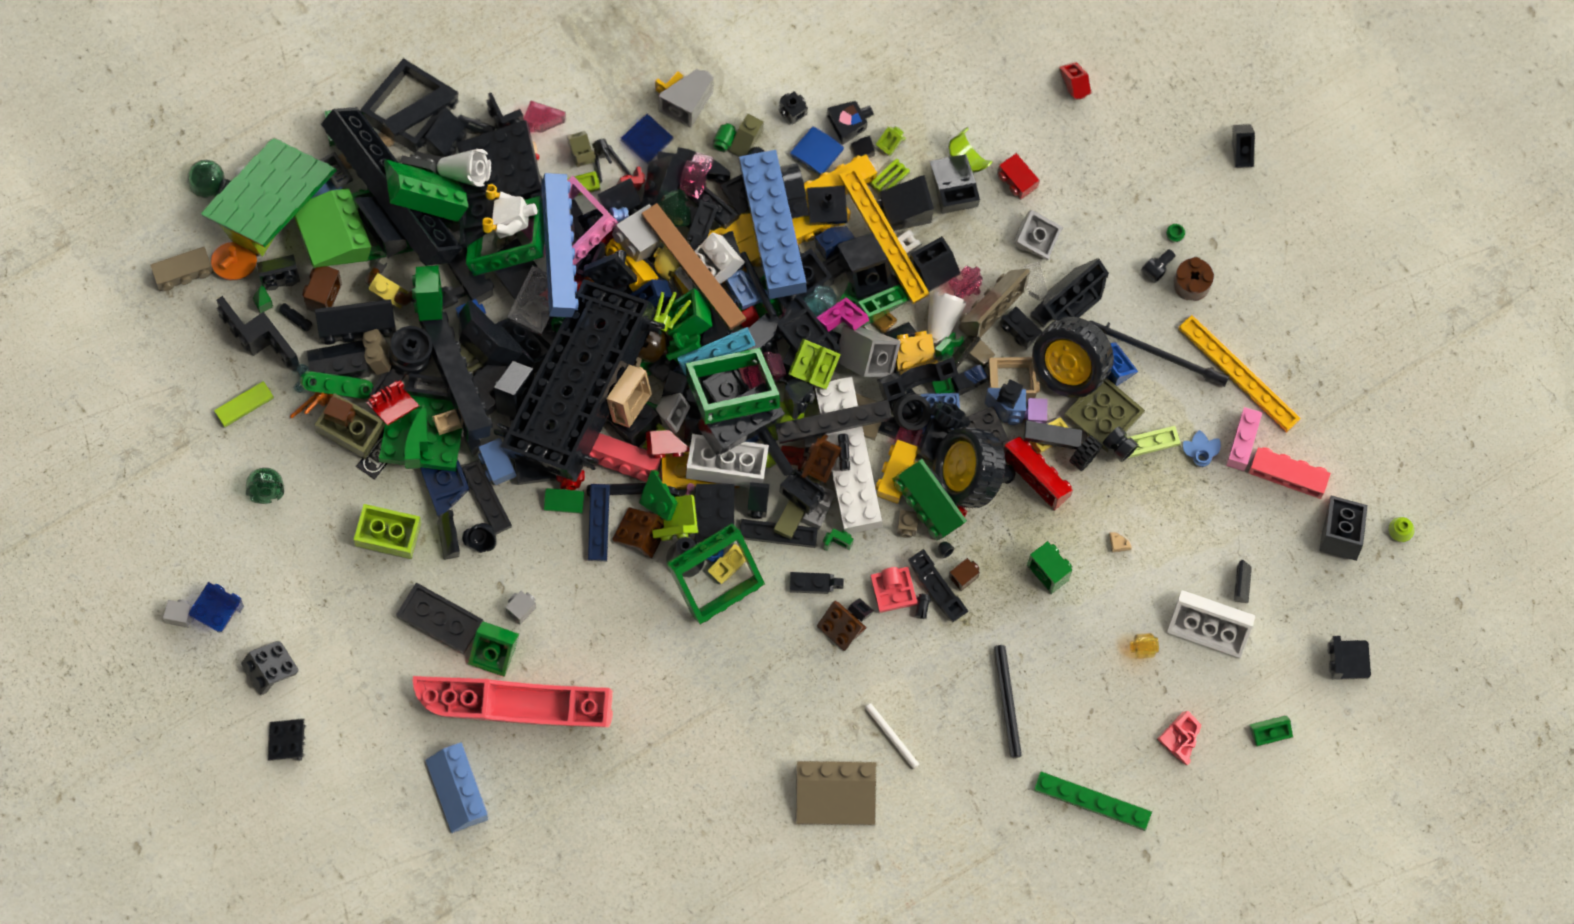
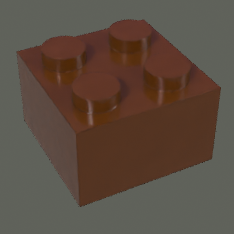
M328 266L313 268L309 276L311 280L309 285H305L302 296L304 297L307 310L315 312V309L333 307L342 286L340 272L337 269Z

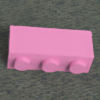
M1246 407L1243 408L1226 466L1245 471L1262 412Z

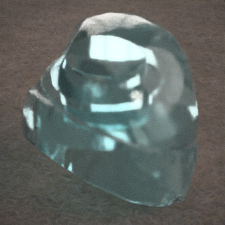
M816 286L814 289L815 293L809 294L804 299L816 317L827 311L837 302L836 294L829 286Z

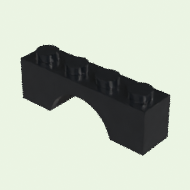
M945 353L877 379L882 397L885 400L891 401L906 395L909 390L921 384L943 381L959 374L953 357Z

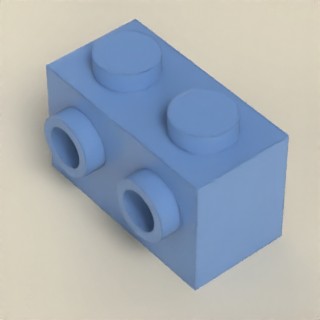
M501 438L479 446L481 451L478 454L482 464L486 463L488 468L485 471L489 482L493 480L495 485L517 477L508 454L501 448L503 443Z

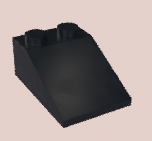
M516 238L497 252L523 245ZM534 260L492 271L520 308L548 290L547 278Z
M812 248L800 255L807 292L800 293L799 295L804 301L819 295L835 284L833 277ZM796 294L778 298L785 310L791 305Z
M1331 495L1319 551L1357 561L1364 543L1368 505Z

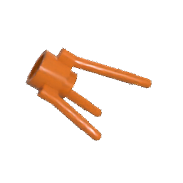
M316 392L290 415V418H294L310 403L312 404L304 411L305 414H308L317 403L322 406L327 405L334 394Z

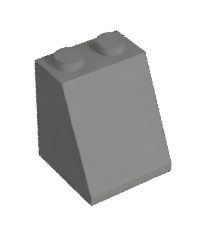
M694 70L660 93L659 111L692 128L713 93L714 77L705 70Z
M650 204L616 224L612 233L615 241L636 262L652 257L659 247L661 249L664 247V244L641 216L642 212L652 207Z
M844 325L839 342L840 352L838 353L841 355L838 363L863 377L888 376L893 374L901 341L863 327L853 330L849 326Z

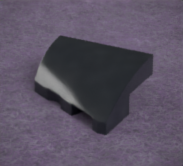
M453 510L446 511L437 521L444 560L460 556Z

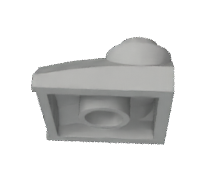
M1030 210L1019 227L1014 243L1020 250H1027L1049 260V256L1063 227Z

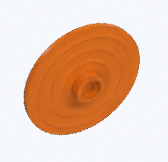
M228 242L219 246L214 251L211 264L218 276L227 280H239L247 277L254 271L257 264L256 253L235 242Z

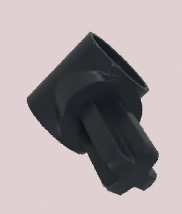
M1167 249L1158 259L1151 258L1147 261L1141 271L1156 283L1166 273V266L1176 255L1172 250Z

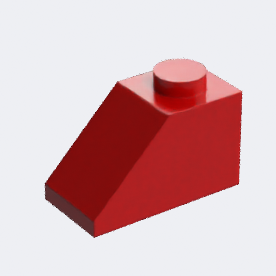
M1077 62L1059 67L1067 90L1074 99H1083L1087 95L1092 94L1088 73Z

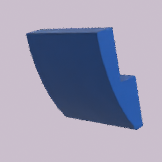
M812 126L790 154L796 160L806 164L809 170L821 175L826 172L842 153L844 147L823 131Z

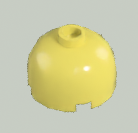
M665 246L662 249L659 247L653 255L656 258L654 268L658 275L669 282L680 265Z

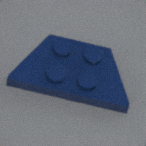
M459 460L457 461L456 472L420 468L439 519L442 514L450 510L469 491Z

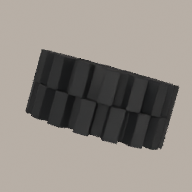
M1090 435L1074 452L1069 462L1080 471L1084 470L1100 452L1103 444Z

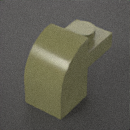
M585 131L567 136L576 167L595 162L594 159L596 157Z

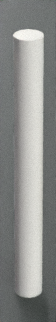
M871 703L867 705L865 709L910 766L913 769L919 765L916 759Z

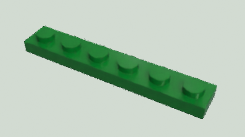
M1042 771L1034 789L1035 792L1146 831L1152 814L1150 810Z

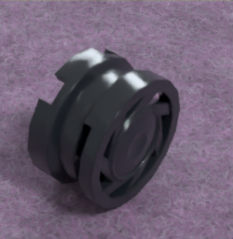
M598 209L587 212L579 219L585 233L603 216Z

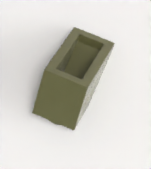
M747 113L738 128L729 152L738 157L748 155L749 150L754 147L763 132L764 121Z

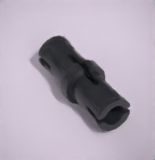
M462 114L458 116V119L472 133L485 134L495 130V126L483 123L478 118L472 119ZM469 123L474 124V125H477V126H480V127H483V128L481 129V128H479V127L470 125Z

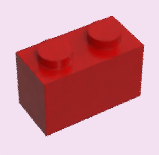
M1017 153L999 165L998 176L1002 182H1006L1010 186L1009 189L1014 196L1023 199L1038 188L1039 178Z

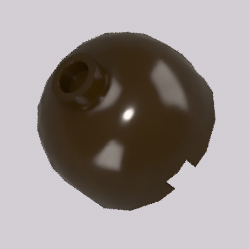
M661 329L659 330L662 332V335L649 332L638 355L642 359L641 361L654 363L661 357L665 358L668 354V337Z

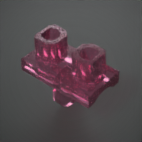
M966 266L961 271V275L964 277L962 280H958L955 277L949 281V287L956 297L962 299L966 295L970 296L972 293L976 296L981 293L979 287L982 285L983 277L980 274V268L976 266L973 269Z

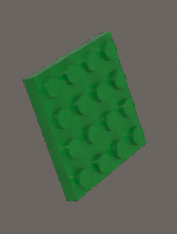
M411 396L418 403L419 407L388 426L385 424L379 462L405 465V445L410 427L420 410L426 408L428 451H420L421 467L456 472L463 429L460 428L439 435L432 416L453 410L452 402L449 400Z

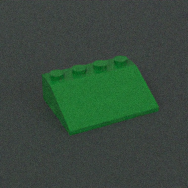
M384 161L391 204L454 221H459L467 210L466 192L455 180L394 161Z

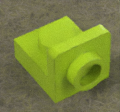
M888 126L875 145L891 156L906 137L903 136L904 132L897 126L894 128Z

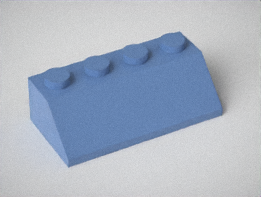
M462 742L446 747L425 760L451 833L489 820Z

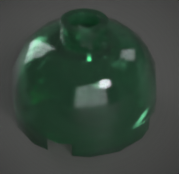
M209 159L195 162L188 171V185L196 196L208 198V196L212 195L216 196L222 180L225 178V173L222 167L215 161Z
M682 189L667 192L661 198L659 204L675 227L687 226L691 221L690 207H686L685 204L688 198Z
M268 467L258 468L252 471L246 479V496H250L251 501L259 504L272 503L271 499L275 498L278 501L284 495L283 478L275 469Z

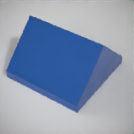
M1114 342L1111 343L1114 355L1113 368L1107 378L1118 386L1135 375L1138 370L1120 346Z

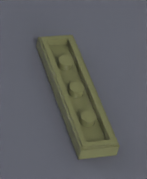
M808 475L809 480L813 483H821L820 480ZM789 500L774 528V532L792 539L805 512Z

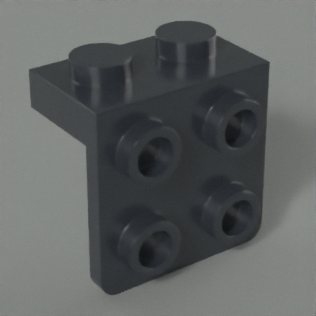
M492 92L488 93V99L486 100L487 110L490 117H494L496 130L524 121L521 109L503 116Z
M1333 636L1327 644V651L1331 659L1329 661V672L1332 673V680L1370 678L1371 666L1368 641H1341V636Z
M280 641L250 651L241 662L244 672L247 673L254 688L257 689L260 695L266 694L274 683L294 676L299 672L296 664Z

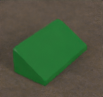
M545 489L544 511L583 513L584 491Z
M1286 715L1250 724V730L1256 747L1293 737L1291 721Z

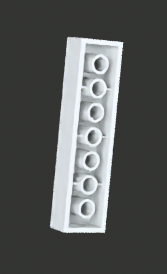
M852 377L830 381L827 389L815 385L820 414L858 406ZM862 426L826 434L829 436L827 441L837 446L839 444L838 434H848L850 470H840L841 461H839V456L832 470L844 531L852 534L883 527Z

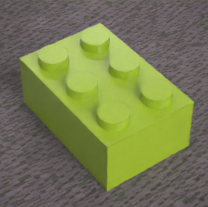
M363 504L354 537L355 547L412 559L422 524L421 518L416 515Z

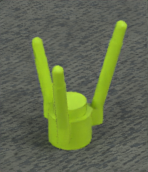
M661 292L656 314L653 318L654 321L665 324V329H661L665 333L668 328H673L675 322L691 304V301L688 300L671 320L668 313L675 300L676 292H673L664 314H660L664 298V292Z

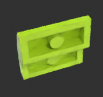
M802 339L788 374L827 389L841 354Z

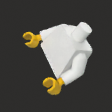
M493 184L487 186V199L498 198V200H494L493 218L483 219V231L490 233L494 230L499 238H503L527 228L529 216L537 214L536 205L534 203L527 205L523 197L520 196L515 197L503 192L498 193L496 186Z

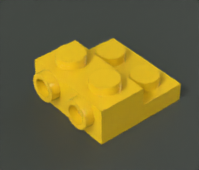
M920 331L915 332L913 337H908V334L897 335V340L901 341L895 362L897 372L934 358L933 353L935 351L932 334Z

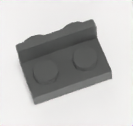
M417 151L414 155L410 154V157L402 155L400 163L439 174L437 164L443 157Z

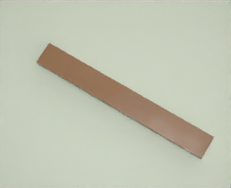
M656 203L642 212L641 216L729 330L746 321V317L660 206Z

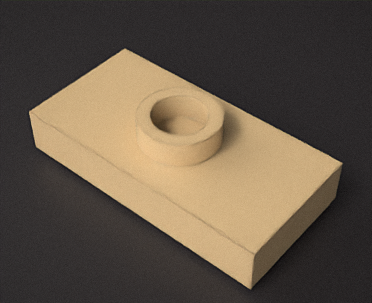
M455 409L432 416L439 435L462 428Z

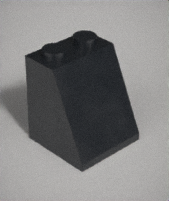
M925 175L880 191L877 203L893 231L932 223L934 207Z
M873 232L837 244L841 263L857 299L893 287L888 258Z

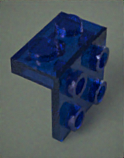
M208 582L190 609L189 615L216 632L221 633L236 611L240 613L244 605L242 598L235 593L229 594L221 585L217 583L214 585Z

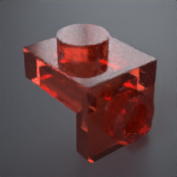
M782 445L781 451L790 465H797L798 471H802L801 467L804 461L807 460V456H804L805 448Z

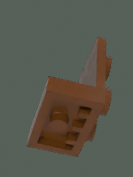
M629 507L612 540L619 544L637 548L645 557L652 559L661 542V538H653V530L664 528L663 519L657 514Z

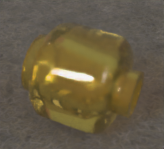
M1152 633L1136 634L1134 641H1130L1131 653H1135L1138 659L1155 657L1156 653H1159L1158 637H1155Z

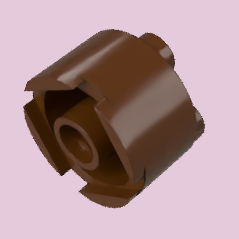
M1199 257L1183 261L1177 268L1174 277L1176 293L1185 300L1198 301L1203 299L1209 293L1214 280L1211 266Z

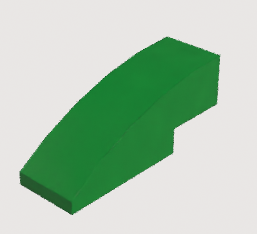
M426 408L420 410L410 427L405 445V469L421 468L420 451H428Z

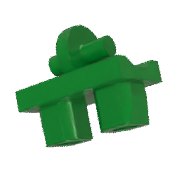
M679 332L674 333V340L670 341L666 357L669 361L674 359L679 364L677 357L701 347L700 335L696 333L688 337L687 334L682 336Z

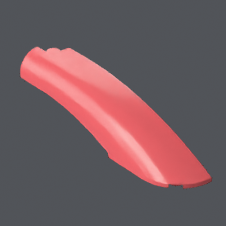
M413 676V687L418 700L426 709L439 716L509 723L608 728L612 721L613 690L610 688L542 685L477 678Z

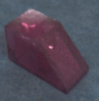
M530 100L524 120L528 122L530 132L537 131L542 133L565 123L566 112Z

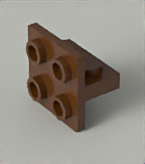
M826 434L821 439L818 438L815 443H812L808 451L811 454L810 457L804 461L801 467L803 471L801 477L806 478L810 475L826 483L842 448L827 441L829 436Z
M837 601L832 602L817 624V627L843 651H846L853 640L860 636L867 628Z

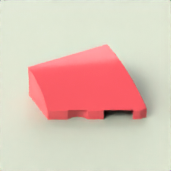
M1189 711L1182 712L1158 737V740L1177 759L1188 765L1191 761L1190 755L1192 749L1195 748L1196 736L1200 732L1201 724Z

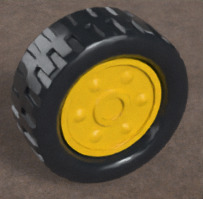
M1063 317L1052 322L1036 339L1032 349V362L1037 376L1051 391L1064 397L1079 398L1092 394L1103 384L1113 368V349L1107 336L1095 324L1079 317Z
M959 427L950 431L939 444L933 461V471L942 480V487L958 507L973 509L987 505L997 495L1002 483H1011L1016 475L1015 469L1011 465H1005L1004 450L997 437L989 431L977 428Z

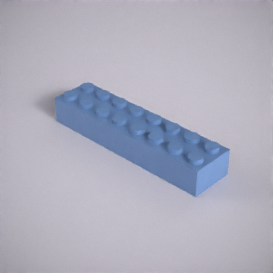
M771 150L740 156V170L769 299L807 292L806 279L777 151Z

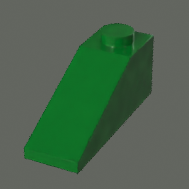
M900 284L863 299L856 304L869 318V321L860 327L875 322L910 300Z

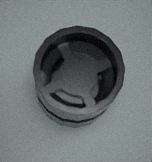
M1120 426L1115 428L1102 443L1109 451H1114V456L1120 462L1125 461L1139 446L1131 437L1127 438V433Z

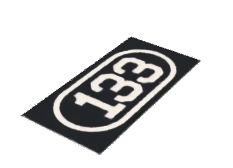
M384 431L367 458H362L356 465L358 469L374 480L388 464L379 462Z

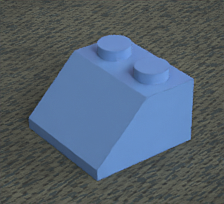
M1001 388L987 389L985 405L988 408L993 406L998 418L1002 422L1009 425L1023 423L1026 412V389L1022 390L1014 409L996 401Z

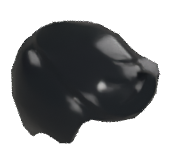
M475 524L463 532V543L479 553L492 551L496 547V533L489 524Z

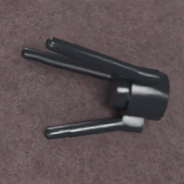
M599 139L592 144L596 157L594 160L597 176L600 183H602V174L598 157H606L609 164H611L610 153L626 174L631 175L612 149V146L608 145L606 139Z

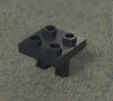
M618 250L612 255L603 256V258L601 257L599 260L584 266V272L595 283L615 290L637 282V275L625 263L627 253L624 250Z

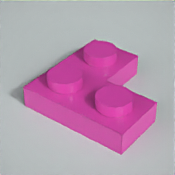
M847 297L817 317L828 332L842 322L856 330L869 321L868 315Z

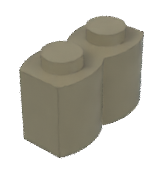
M378 329L365 332L363 344L366 347V362L376 375L389 372L391 362L388 357L389 345Z

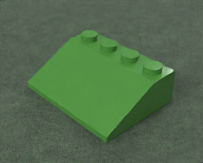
M349 189L331 190L311 198L294 216L313 268L365 262L368 260L371 245Z

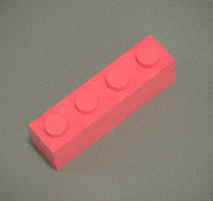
M601 433L589 454L591 457L598 458L599 465L647 482L651 470H658L661 458L654 459V455H648L645 449Z
M1258 447L1248 474L1321 499L1331 473L1327 472L1325 468L1310 466L1305 461L1293 460L1286 454L1279 455L1273 453L1269 448Z

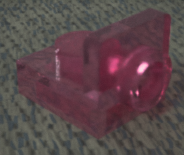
M900 426L894 444H896L898 439L919 447L923 437V430H907Z

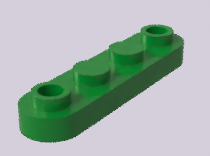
M306 371L300 378L302 388L308 391L327 394L335 393L341 396L362 399L369 398V394L374 388L373 384L366 379ZM313 378L314 383L310 385V380ZM366 386L367 390L363 392V387Z

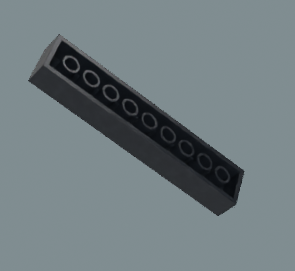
M358 107L332 109L321 123L326 134L331 137L336 147L345 156L346 161L354 168L357 176L362 179L367 189L374 195L378 204L388 214L389 219L396 225L400 234L405 237L409 246L419 256L420 261L425 266L450 263L462 247L440 217L390 203L384 161L399 162Z

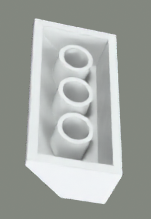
M692 434L686 478L721 484H734L735 486L750 488V482L763 483L769 445L743 442L717 457L703 435Z
M1181 590L1167 633L1241 658L1253 627L1255 615Z

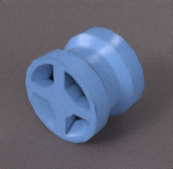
M611 207L609 209V213L619 223L629 217L626 207L620 209Z

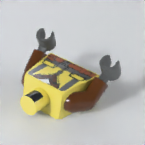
M378 258L366 276L365 283L369 285L368 289L385 300L391 299L392 304L401 309L402 306H406L414 300L412 298V290L408 292L382 276L381 274L385 270L387 263L381 264L379 262L380 258Z

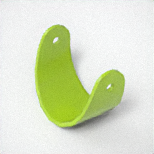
M966 127L950 140L948 145L949 154L951 157L966 154L972 172H979L991 165L992 160H985L972 148L965 135L969 130Z

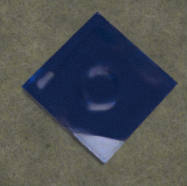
M648 113L621 137V141L647 164L658 155V151L665 149L674 140V137Z

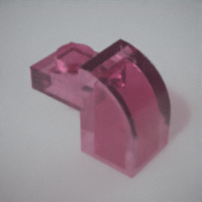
M696 152L691 161L687 160L681 175V193L699 198L706 187V174L714 163L713 157Z

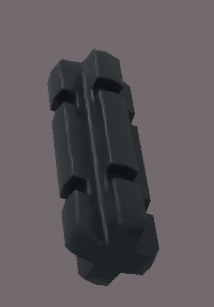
M283 303L280 306L279 312L284 316L287 315V318L296 325H301L303 330L309 331L312 328V322L305 319L295 309H291L288 304Z
M838 434V446L842 448L839 454V461H841L840 470L849 471L848 434Z

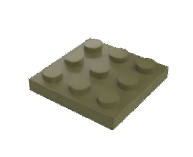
M1107 378L1092 394L1080 397L1064 416L1088 437L1092 435L1102 444L1105 438L1118 426L1127 432L1145 413V410ZM1104 445L1102 446V449L1106 452L1109 451Z

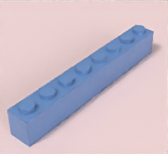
M545 173L541 187L549 316L572 317L574 311L578 310V299H575L577 282H574V276L576 275V265H573L575 249L572 248L574 232L571 231L570 227L573 223V216L569 212L572 200L568 196L571 184L567 181V174Z

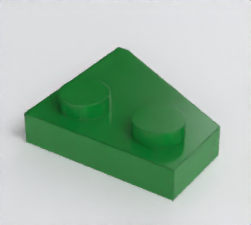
M651 470L639 504L666 521H670L678 502L670 494L666 483L663 484L658 477L660 473L657 470Z

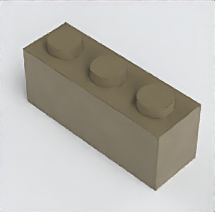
M205 246L150 264L159 291H168L173 289L174 286L186 285L194 279L207 278L210 274L214 273Z

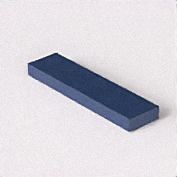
M591 484L588 561L607 562L610 484Z

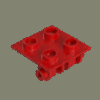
M396 380L389 387H384L385 391L381 389L378 393L371 395L366 402L387 426L419 407L418 403L403 389L404 384L401 380Z

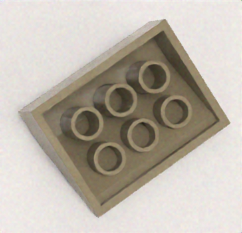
M1009 270L1006 275L1004 273L1001 274L996 281L997 284L994 287L990 286L985 291V297L981 301L978 299L972 305V310L961 316L959 319V330L976 343L1025 292L1030 270Z
M797 761L796 824L875 825L876 762Z

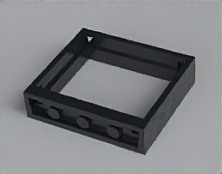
M403 58L360 111L373 128L416 154L422 146L426 145L425 136L444 108L433 114L415 137L405 131L393 137L383 125L385 119L376 114V110L406 74L434 91L445 85L455 97V102L446 107L450 111L454 110L459 102V92Z

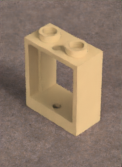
M1032 357L989 358V388H998L997 368H1029L1030 390H1026V399L1035 398L1036 394L1040 392V383L1036 381L1037 374L1033 367Z
M629 365L606 398L613 422L630 428L652 395L647 373L643 368Z

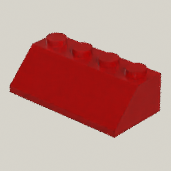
M1019 436L1005 444L1003 449L1005 461L1015 469L1054 511L1071 497L1073 492L1071 484L1067 480H1062L1058 476V471L1053 466L1049 467L1045 463V458L1040 453H1036L1028 441L1023 440Z

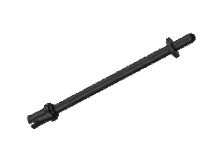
M1090 320L1105 335H1109L1203 375L1207 382L1210 380L1225 387L1229 376L1215 371L1213 367L1203 368L1109 328L1110 322L1104 326Z

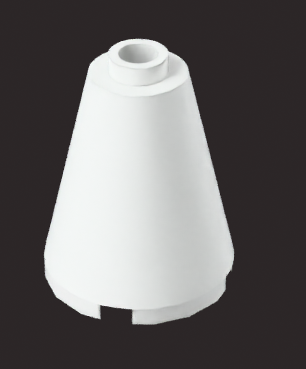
M473 149L441 158L437 164V170L443 177L478 187L484 186L485 184L483 183L489 180L491 161L487 160L486 155L488 154L485 150Z
M930 292L927 334H932L934 345H939L945 337H949L966 306V301L950 294L944 293V295L938 296L939 292Z

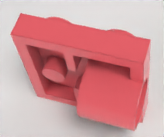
M891 567L882 570L881 573L870 575L879 613L917 605L908 567L899 569L898 567Z

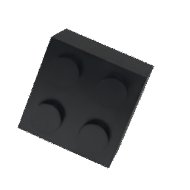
M515 361L505 368L502 377L495 382L493 387L498 413L515 418L534 380L533 368Z

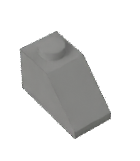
M681 393L663 396L656 411L672 432L677 433L690 405Z

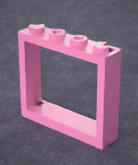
M572 176L567 180L571 184L570 193H568L569 198L572 200L582 192L603 214L572 246L575 249L573 265H576L619 222ZM534 218L529 219L528 227L521 230L531 242Z

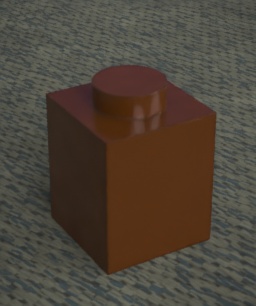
M331 396L324 411V416L329 421L347 427L348 423L353 421L356 412H354L353 404Z
M967 558L950 571L949 578L962 591L979 578L980 568L974 561H970Z

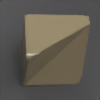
M982 340L969 353V359L977 365H982L983 368L988 364L989 358L995 356L994 352Z

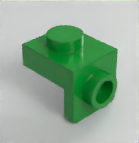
M833 528L832 532H827L823 539V543H825L824 549L828 551L830 545L834 542L850 550L854 539L851 538L852 535L848 532H840Z

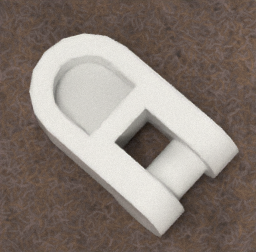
M911 230L898 237L907 255L922 246L921 242L913 237L914 234ZM908 241L910 245L906 246L904 242Z

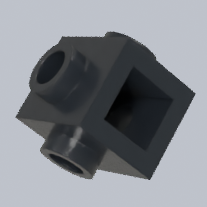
M795 91L783 95L779 102L780 114L783 118L787 117L792 125L808 113L805 99Z

